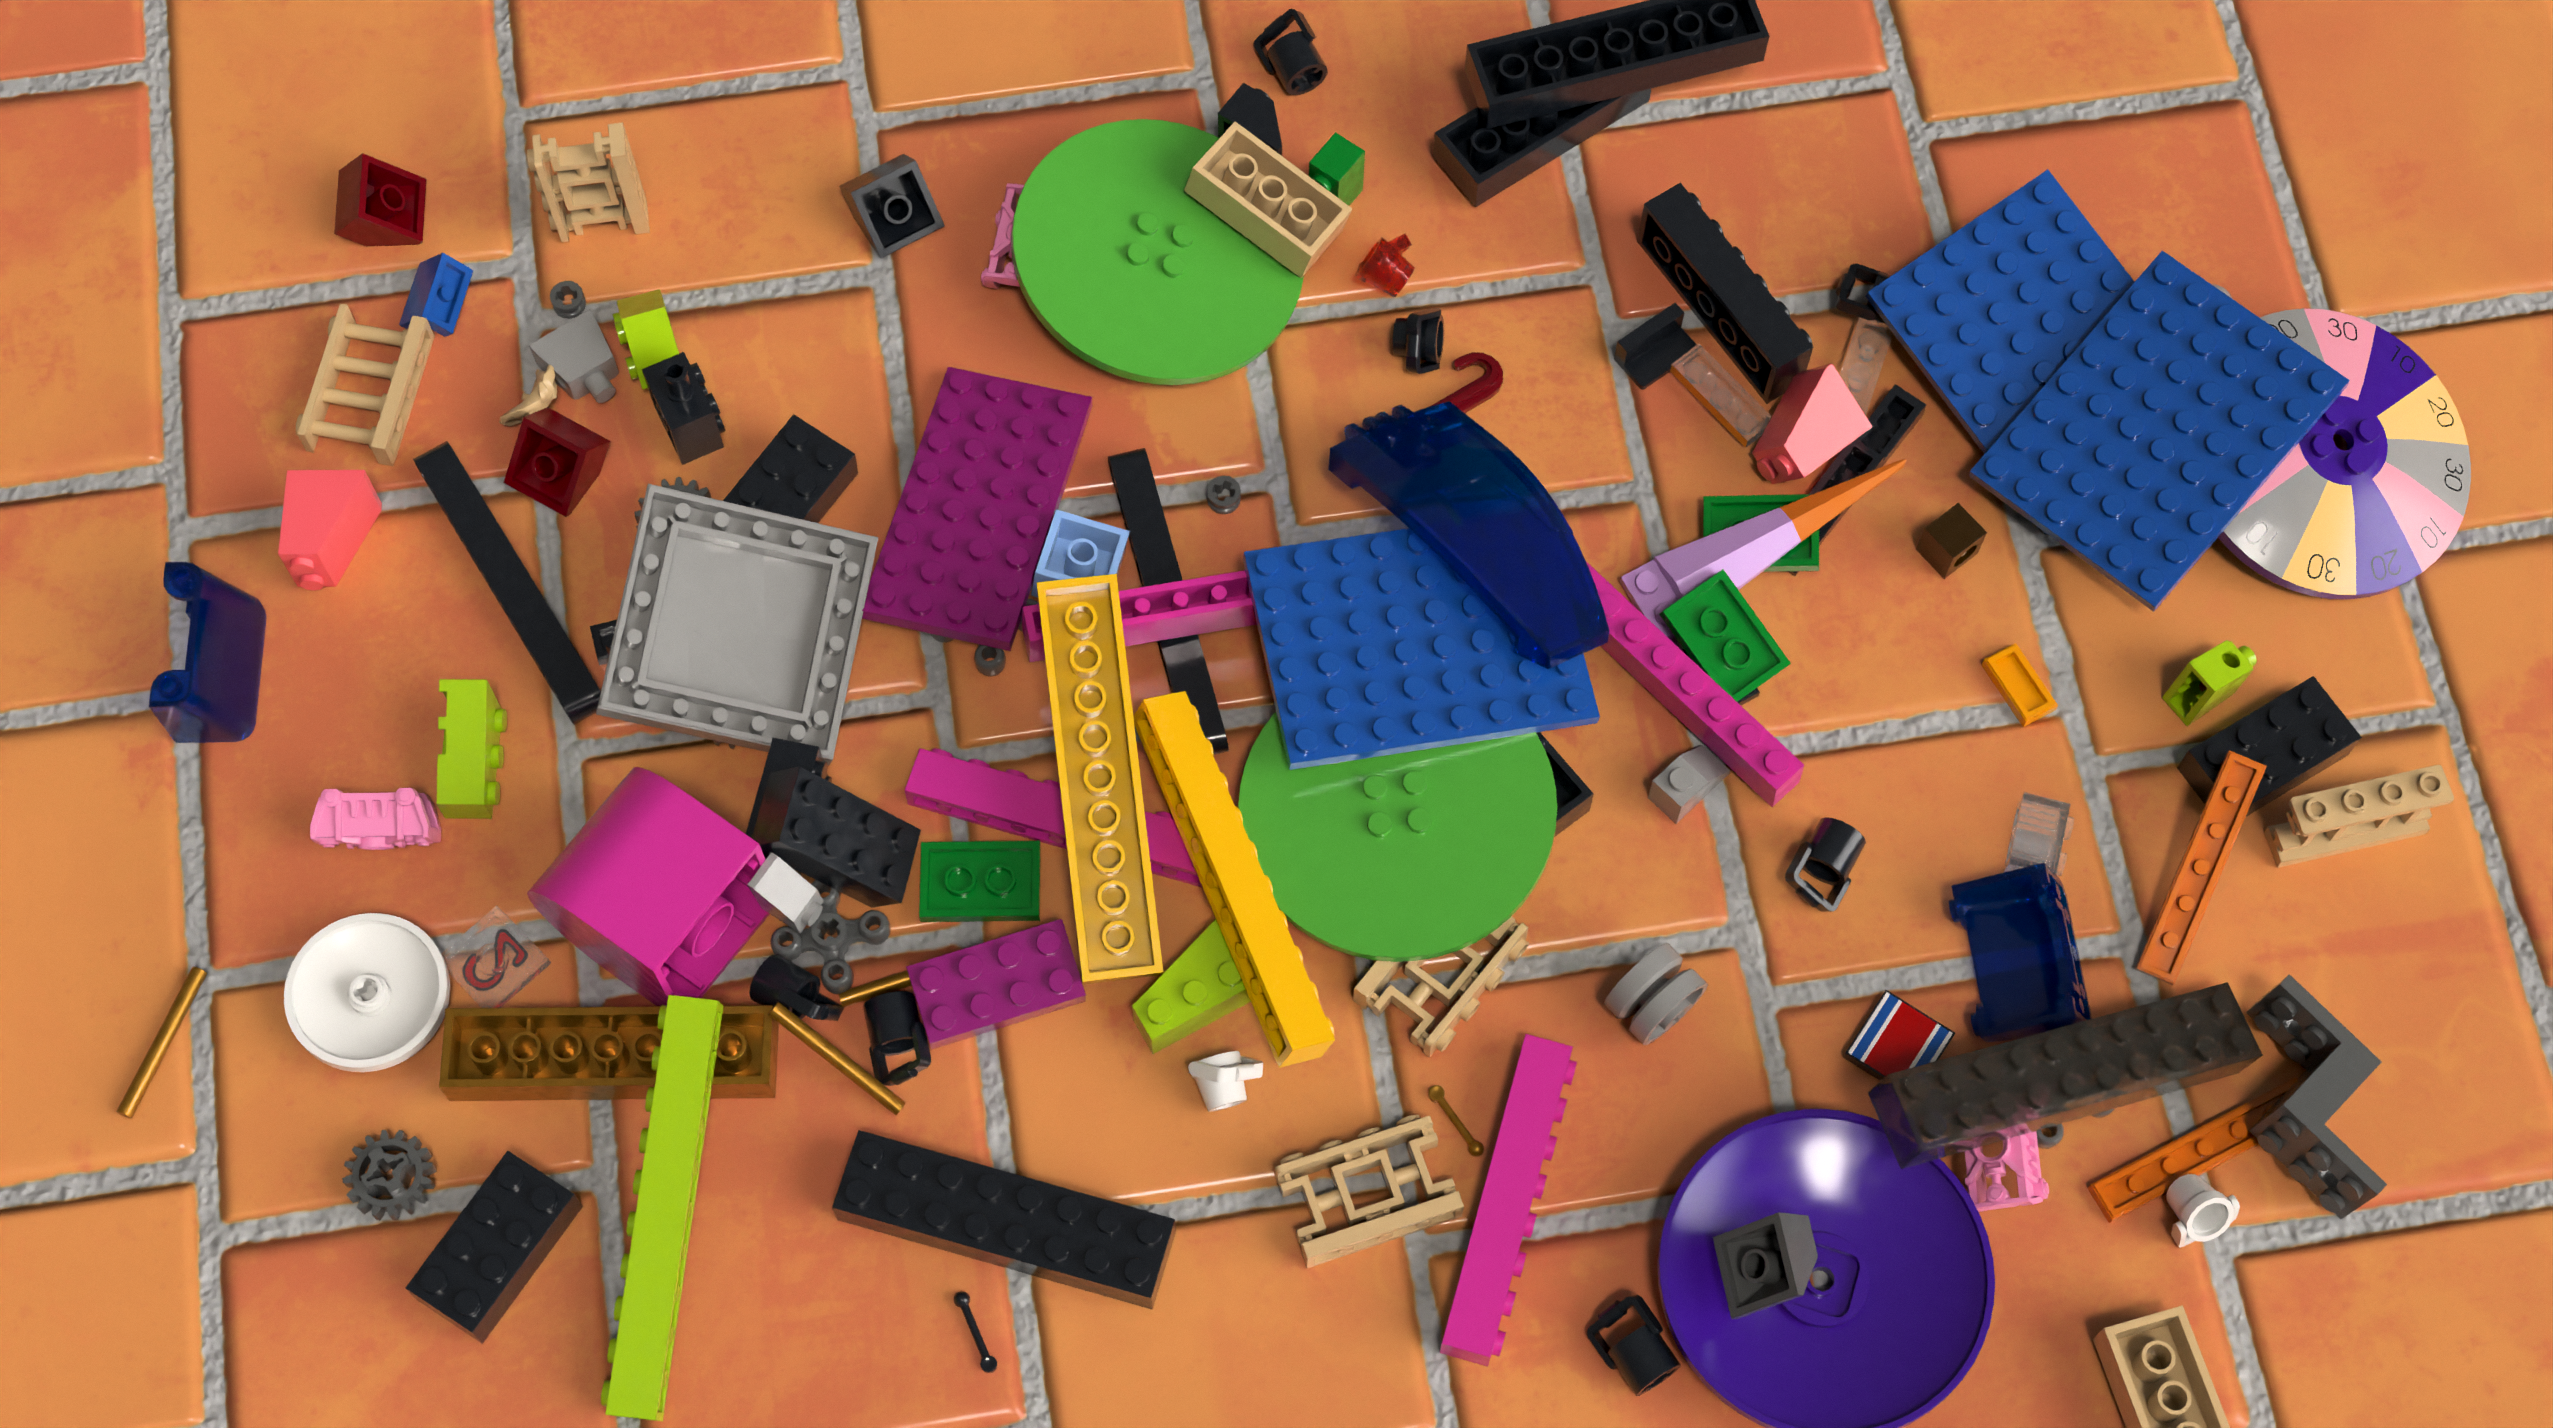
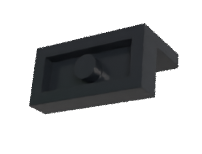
M1676 303L1617 341L1614 360L1641 390L1646 389L1668 374L1671 364L1676 368L1698 353V345L1681 328L1685 313Z

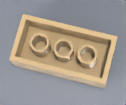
M1236 121L1192 168L1184 189L1187 194L1300 278L1306 274L1343 231L1352 211L1350 206Z
M2183 1305L2103 1328L2093 1338L2126 1428H2230Z

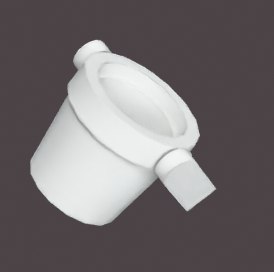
M1231 1051L1199 1061H1193L1189 1064L1188 1070L1197 1083L1208 1112H1213L1247 1101L1244 1080L1262 1077L1263 1061L1241 1056L1239 1051Z
M2195 1174L2179 1177L2171 1184L2167 1191V1201L2180 1220L2173 1224L2171 1236L2179 1248L2194 1241L2206 1242L2215 1239L2237 1218L2240 1209L2239 1202L2234 1195L2226 1197Z

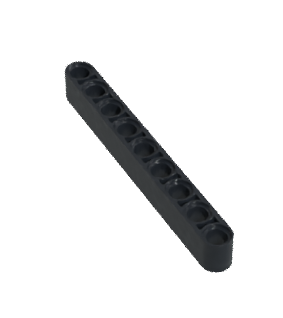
M448 441L414 458L413 460L572 724L575 725L596 713L601 693L599 687Z
M1141 448L1108 456L1110 473L1126 530L1130 531L1128 538L1142 587L1183 581L1146 449ZM1198 634L1157 641L1171 694L1186 691L1190 703L1198 711L1199 724L1204 736L1212 744L1213 755L1228 752L1229 747Z

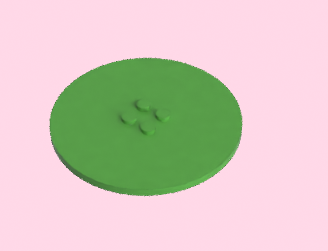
M1135 119L1106 123L1078 133L1058 145L1043 158L1026 181L1018 199L1012 222L1011 252L1015 274L1026 301L1039 321L1053 337L1084 361L1119 377L1138 382L1158 385L1195 384L1231 374L1261 356L1285 329L1299 299L1304 276L1302 278L1298 277L1184 191L1192 168L1216 143L1219 137L1198 128L1163 120Z
M1277 712L1272 715L1252 746L1244 767L1238 802L1244 829L1249 840L1256 846L1257 859L1264 875H1267L1271 881L1272 894L1279 910L1284 912L1287 920L1312 939L1334 950L1360 958L1390 962L1418 961L1456 952L1486 937L1510 919L1524 904L1545 870L1552 850L1557 818L1554 776L1546 751L1536 732L1289 770Z

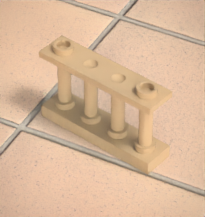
M340 303L336 317L333 316L330 319L328 325L329 338L304 414H300L297 418L296 435L299 437L305 450L313 453L319 436L369 444V448L372 449L379 464L394 466L435 335L427 318L412 316L408 329L405 328L403 332L356 324L348 305ZM351 338L395 345L401 348L398 361H394L392 364L345 355ZM340 371L388 378L391 382L388 393H384L382 397L335 389ZM330 403L379 411L380 413L377 427L374 426L371 430L324 422Z

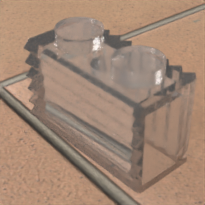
M2023 792L2016 807L2003 869L2004 876L2019 878L2020 880L2042 884L2043 886H2049L2056 875L2062 876L2067 860V853L2061 852L2063 839H2070L2074 826V817L2068 816L2070 803Z

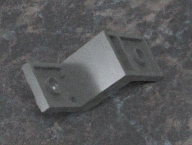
M2289 974L2260 998L2246 1013L2255 1021L2256 1026L2261 1031L2269 1034L2285 1049L2288 1057L2299 1063L2306 1071L2249 1132L2257 1138L2259 1145L2265 1151L2273 1154L2288 1168L2290 1175L2295 1180L2303 1183L2319 1198L2320 1203L2326 1210L2343 1219L2377 1196L2387 1184L2343 1143L2325 1123L2382 1061Z

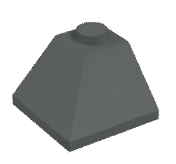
M1778 1212L1713 1237L1731 1319H1739L1803 1296L1818 1258L1808 1215Z

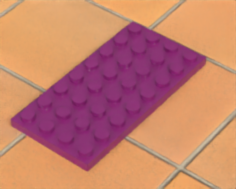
M948 367L872 574L865 606L862 609V619L1011 651L1022 618V608L1026 606L1033 585L1035 571L1055 511L1059 508L1093 406L1092 397Z

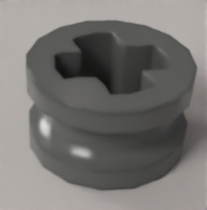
M573 281L559 282L550 292V300L558 316L572 319L583 313L586 307V300L582 288ZM572 295V303L564 305V296Z
M1219 476L1210 481L1207 487V502L1212 511L1218 514H1229L1238 508L1241 500L1239 483L1230 476ZM1224 489L1229 490L1230 496H1226L1224 501L1218 500V494H1221Z

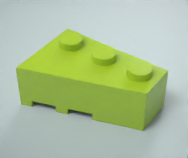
M439 679V692H443L447 699L446 717H438V729L445 731L442 754H438L436 804L444 818L492 819L493 805H498L500 802V784L496 781L497 769L503 767L504 762L503 746L499 745L500 732H506L507 729L506 709L501 708L487 679Z
M1216 919L1132 1005L1133 1021L1152 1054L1251 1002Z

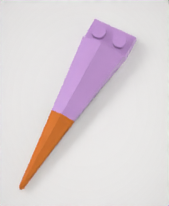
M1907 459L1898 460L1655 556L1654 560L1623 575L1620 578V584L1633 605L1671 639L1675 636L1659 615L1663 610L1722 569H1724L1737 589L1740 590L1807 537L1901 470Z

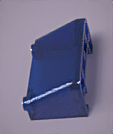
M165 562L164 588L172 598L187 602L185 613L190 618L185 670L165 671L156 677L150 690L149 708L175 743L242 741L251 735L256 725L267 620L266 610L259 599L193 563Z
M2040 863L1952 885L1954 899L1949 900L1950 913L1955 923L1960 922L1968 933L1981 1003L1976 1004V1012L1971 1013V1023L1977 1037L1980 1036L1985 1042H1998L2053 1036L2056 1032L2064 1029L2076 1033L2092 1030V1015L2067 895L2060 878L2045 863Z

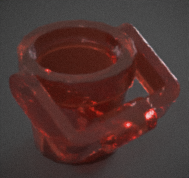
M1406 233L1389 242L1381 237L1359 264L1355 278L1363 283L1366 282L1392 297H1396L1415 269V266L1402 256L1412 246Z

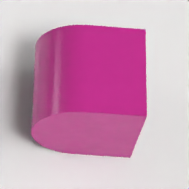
M640 767L632 768L527 893L534 907L566 939L601 967L656 1006L667 1005L668 995L702 998L770 915L760 907L747 885L765 861L760 844L676 785Z

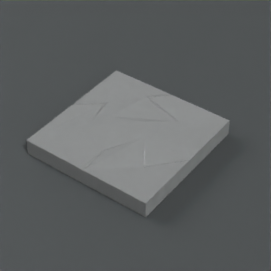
M648 484L596 714L769 752L773 738L818 746L823 761L827 762L829 766L835 752L863 615L862 609L865 606L878 537Z

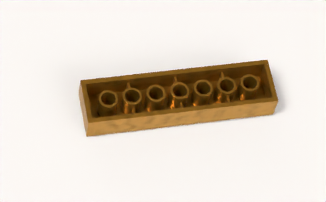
M773 1005L723 1007L710 1099L775 1098L779 1023L768 1015ZM661 1006L446 1008L439 1088L449 1101L646 1099L648 1088L655 1087L657 1071L652 1070V1055L654 1047L661 1046L663 1030L658 1029V1015Z

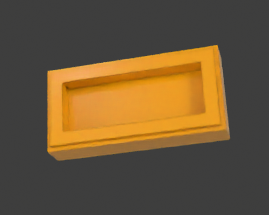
M2017 643L1983 660L1982 667L2022 727L2056 711L2058 704Z

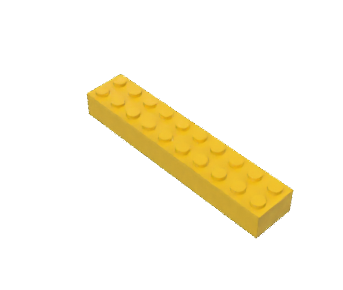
M1117 574L1037 582L1082 984L1159 976L1163 974V964Z

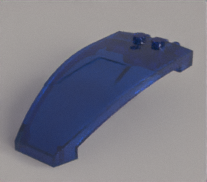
M1450 401L1412 412L1402 404L1392 409V415H1388L1384 411L1377 413L1375 418L1373 416L1364 418L1362 428L1358 427V424L1356 425L1355 423L1346 425L1344 430L1346 440L1330 448L1328 470L1351 489L1361 486L1424 541L1476 593L1515 637L1514 653L1546 669H1550L1608 642L1609 627L1591 572L1573 535L1572 529L1553 498L1537 477L1496 437Z

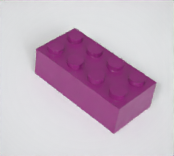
M1062 919L906 966L931 1050L1086 1001V993Z

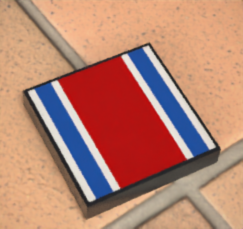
M1885 990L1843 1058L1913 1101L1952 1040L1955 1032L1888 990Z

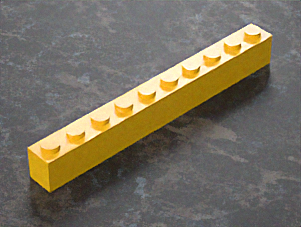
M1186 691L1143 699L1133 716L1134 726L1277 1065L1281 1068L1322 1057L1335 1041L1333 1025L1321 1008L1318 1001L1317 988L1309 980L1303 966L1302 953L1299 947L1294 945L1288 931L1287 918L1284 912L1278 908L1272 894L1271 881L1267 875H1264L1257 859L1256 846L1249 840L1244 829L1241 811L1232 801L1228 791L1226 776L1220 772L1214 759L1212 744L1204 736L1199 724L1198 711L1190 703Z

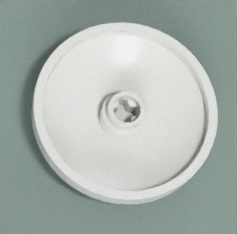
M365 913L349 916L331 923L317 932L296 955L288 971L284 988L285 1014L289 1026L298 1041L311 1055L324 1064L351 1072H372L387 1069L415 1055L432 1039L439 1029L450 998L448 968L433 940L413 923L397 916L382 913Z

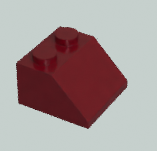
M362 153L339 170L334 234L366 247L421 244L423 242L426 179Z
M549 407L523 417L503 483L567 517L600 475L610 440Z

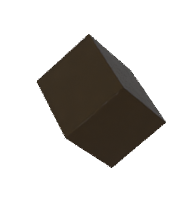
M1957 503L1924 529L1916 550L1945 579L1978 554L1987 532Z

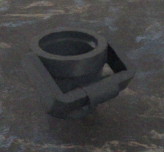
M1430 308L1411 313L1408 318H1396L1393 329L1394 355L1406 357L1407 371L1422 374L1440 369L1444 345V319L1441 315V309ZM1420 360H1426V362L1420 364Z

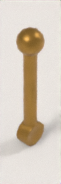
M1439 1085L1432 1086L1428 1093L1429 1099L1434 1103H1438L1469 1145V1153L1474 1157L1481 1156L1484 1153L1483 1144L1474 1140L1445 1100L1444 1089Z

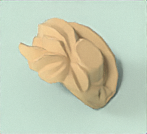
M548 365L546 371L536 370V378L531 394L523 393L521 397L523 402L502 415L499 423L506 426L521 423L523 417L547 408L551 401L557 398V385L552 365Z

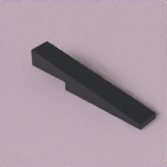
M1895 384L1868 419L1872 428L1842 449L1809 494H1815L1883 467L1922 418L1926 404ZM1851 506L1819 529V546ZM1788 571V572H1789L1790 574H1792L1793 576H1796L1799 571Z

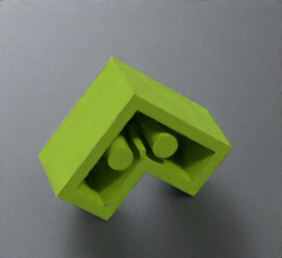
M660 289L618 300L619 312L613 314L620 344L628 343L632 357L625 358L631 379L639 378L642 389L648 388L642 369L679 354Z

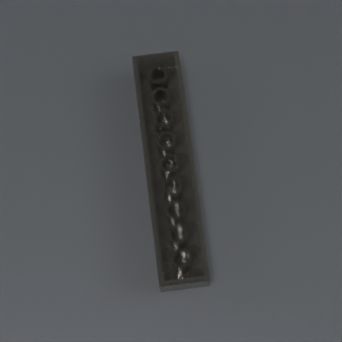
M2228 982L1891 1073L1868 1092V1095L1900 1168L1904 1169L2238 1074L2263 1056Z

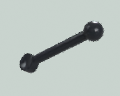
M964 1291L958 1292L954 1296V1303L957 1307L961 1308L982 1358L981 1368L985 1373H993L997 1369V1360L989 1355L968 1305L970 1296Z

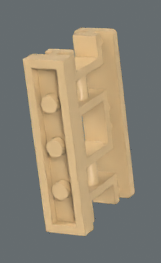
M623 123L608 124L609 136L602 137L601 132H594V143L558 147L555 137L548 138V144H543L540 134L532 135L533 149H527L530 172H534L536 189L538 192H541L544 211H548L551 230L558 231L561 242H569V231L575 230L576 236L584 235L583 225L617 221L620 230L627 229V224L632 223L635 235L650 233L647 200ZM606 154L611 155L614 168H612L610 159L606 158ZM619 194H623L626 207L624 206L622 197H619ZM566 207L568 211H571V214H567Z
M2434 765L2293 797L2289 801L2291 810L2286 813L2289 822L2268 826L2264 834L2277 868L2425 835L2430 830L2427 819L2432 817L2429 808L2450 804L2454 800V795L2442 766Z
M1511 916L1498 929L1484 937L1495 947H1498L1506 936L1510 938L1480 974L1477 972L1483 966L1484 957L1470 948L1471 945L1452 952L1466 962L1468 966L1449 989L1420 968L1426 960L1424 959L1409 961L1405 966L1404 974L1418 984L1408 997L1391 984L1381 996H1378L1406 961H1376L1355 986L1353 1001L1365 1010L1369 1007L1377 1017L1383 1013L1390 1003L1394 1004L1419 1023L1418 1027L1411 1034L1410 1042L1422 1047L1423 1053L1428 1057H1431L1436 1049L1443 1052L1456 1035L1453 1028L1461 1019L1467 1022L1477 1011L1481 1004L1477 999L1484 990L1493 991L1505 974L1502 968L1510 959L1516 962L1525 952L1529 945V942L1526 941L1529 927L1524 923L1518 925L1515 922L1516 919ZM1432 994L1449 1007L1457 996L1460 995L1461 998L1434 1031L1428 1034L1434 1026L1435 1017L1421 1008L1424 1002Z
M1419 1115L1407 1116L1396 1123V1127L1381 1131L1380 1127L1371 1128L1361 1132L1358 1135V1139L1344 1144L1342 1140L1331 1141L1322 1145L1319 1148L1320 1152L1305 1157L1303 1153H1295L1283 1158L1280 1161L1281 1165L1275 1167V1178L1280 1186L1282 1197L1303 1192L1314 1223L1296 1230V1237L1302 1249L1301 1254L1306 1268L1462 1217L1464 1204L1459 1191L1456 1192L1453 1178L1433 1184L1421 1153L1438 1145V1137L1436 1132L1434 1133L1433 1122L1430 1116L1420 1118ZM1408 1142V1150L1413 1164L1393 1170L1386 1149ZM1380 1166L1391 1198L1355 1210L1344 1177ZM1331 1167V1176L1336 1190L1315 1196L1308 1174ZM1419 1180L1427 1202L1404 1209L1405 1202L1399 1186ZM1342 1205L1349 1228L1326 1235L1327 1228L1321 1212Z

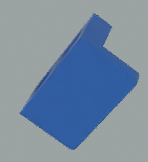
M445 253L438 254L421 262L418 266L399 326L407 329L412 316L427 318L431 329L446 337L453 334L473 270Z

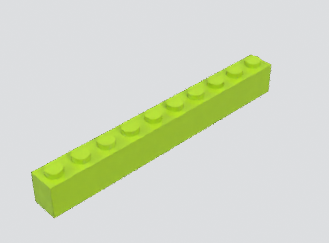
M668 995L667 1005H661L659 1010L658 1029L663 1030L661 1046H655L652 1055V1070L657 1071L655 1087H649L646 1095L645 1109L646 1112H651L649 1127L642 1129L639 1141V1152L645 1154L642 1170H636L633 1181V1194L638 1195L636 1212L630 1211L627 1221V1236L632 1237L630 1253H624L620 1267V1277L626 1280L623 1296H617L614 1307V1320L619 1321L617 1338H611L608 1347L607 1361L608 1363H613L611 1380L604 1381L601 1393V1405L606 1406L605 1415L663 1421L724 1007L718 1000Z

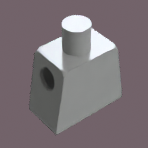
M591 309L529 345L538 367L546 371L547 366L552 365L554 367L556 384L572 399H580L586 394L591 393L598 403H603L614 396L616 389L610 380L615 378L619 371Z

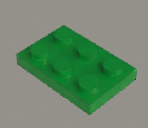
M1812 494L1704 496L1703 537ZM1819 529L1763 572L1819 571Z
M1724 569L1659 614L1691 660L1736 702L1791 664Z
M1040 841L921 842L920 922L1040 921Z

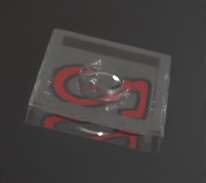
M498 906L494 907L441 953L446 962L449 975L481 1008H501L551 964L543 952Z

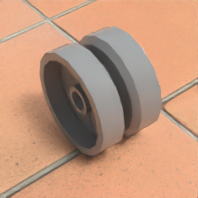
M1668 943L1658 946L1640 960L1615 985L1604 1003L1618 1019H1625L1635 1015L1632 1018L1629 1031L1643 1045L1654 1042L1674 1026L1701 998L1708 986L1707 982L1693 969L1678 973L1683 958Z

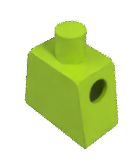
M2226 640L2190 661L2163 695L2162 699L2188 727L2238 690L2253 671V666L2257 662L2256 655L2249 647L2241 646L2237 648L2231 641ZM2201 682L2207 687L2203 692H2201L2199 687Z

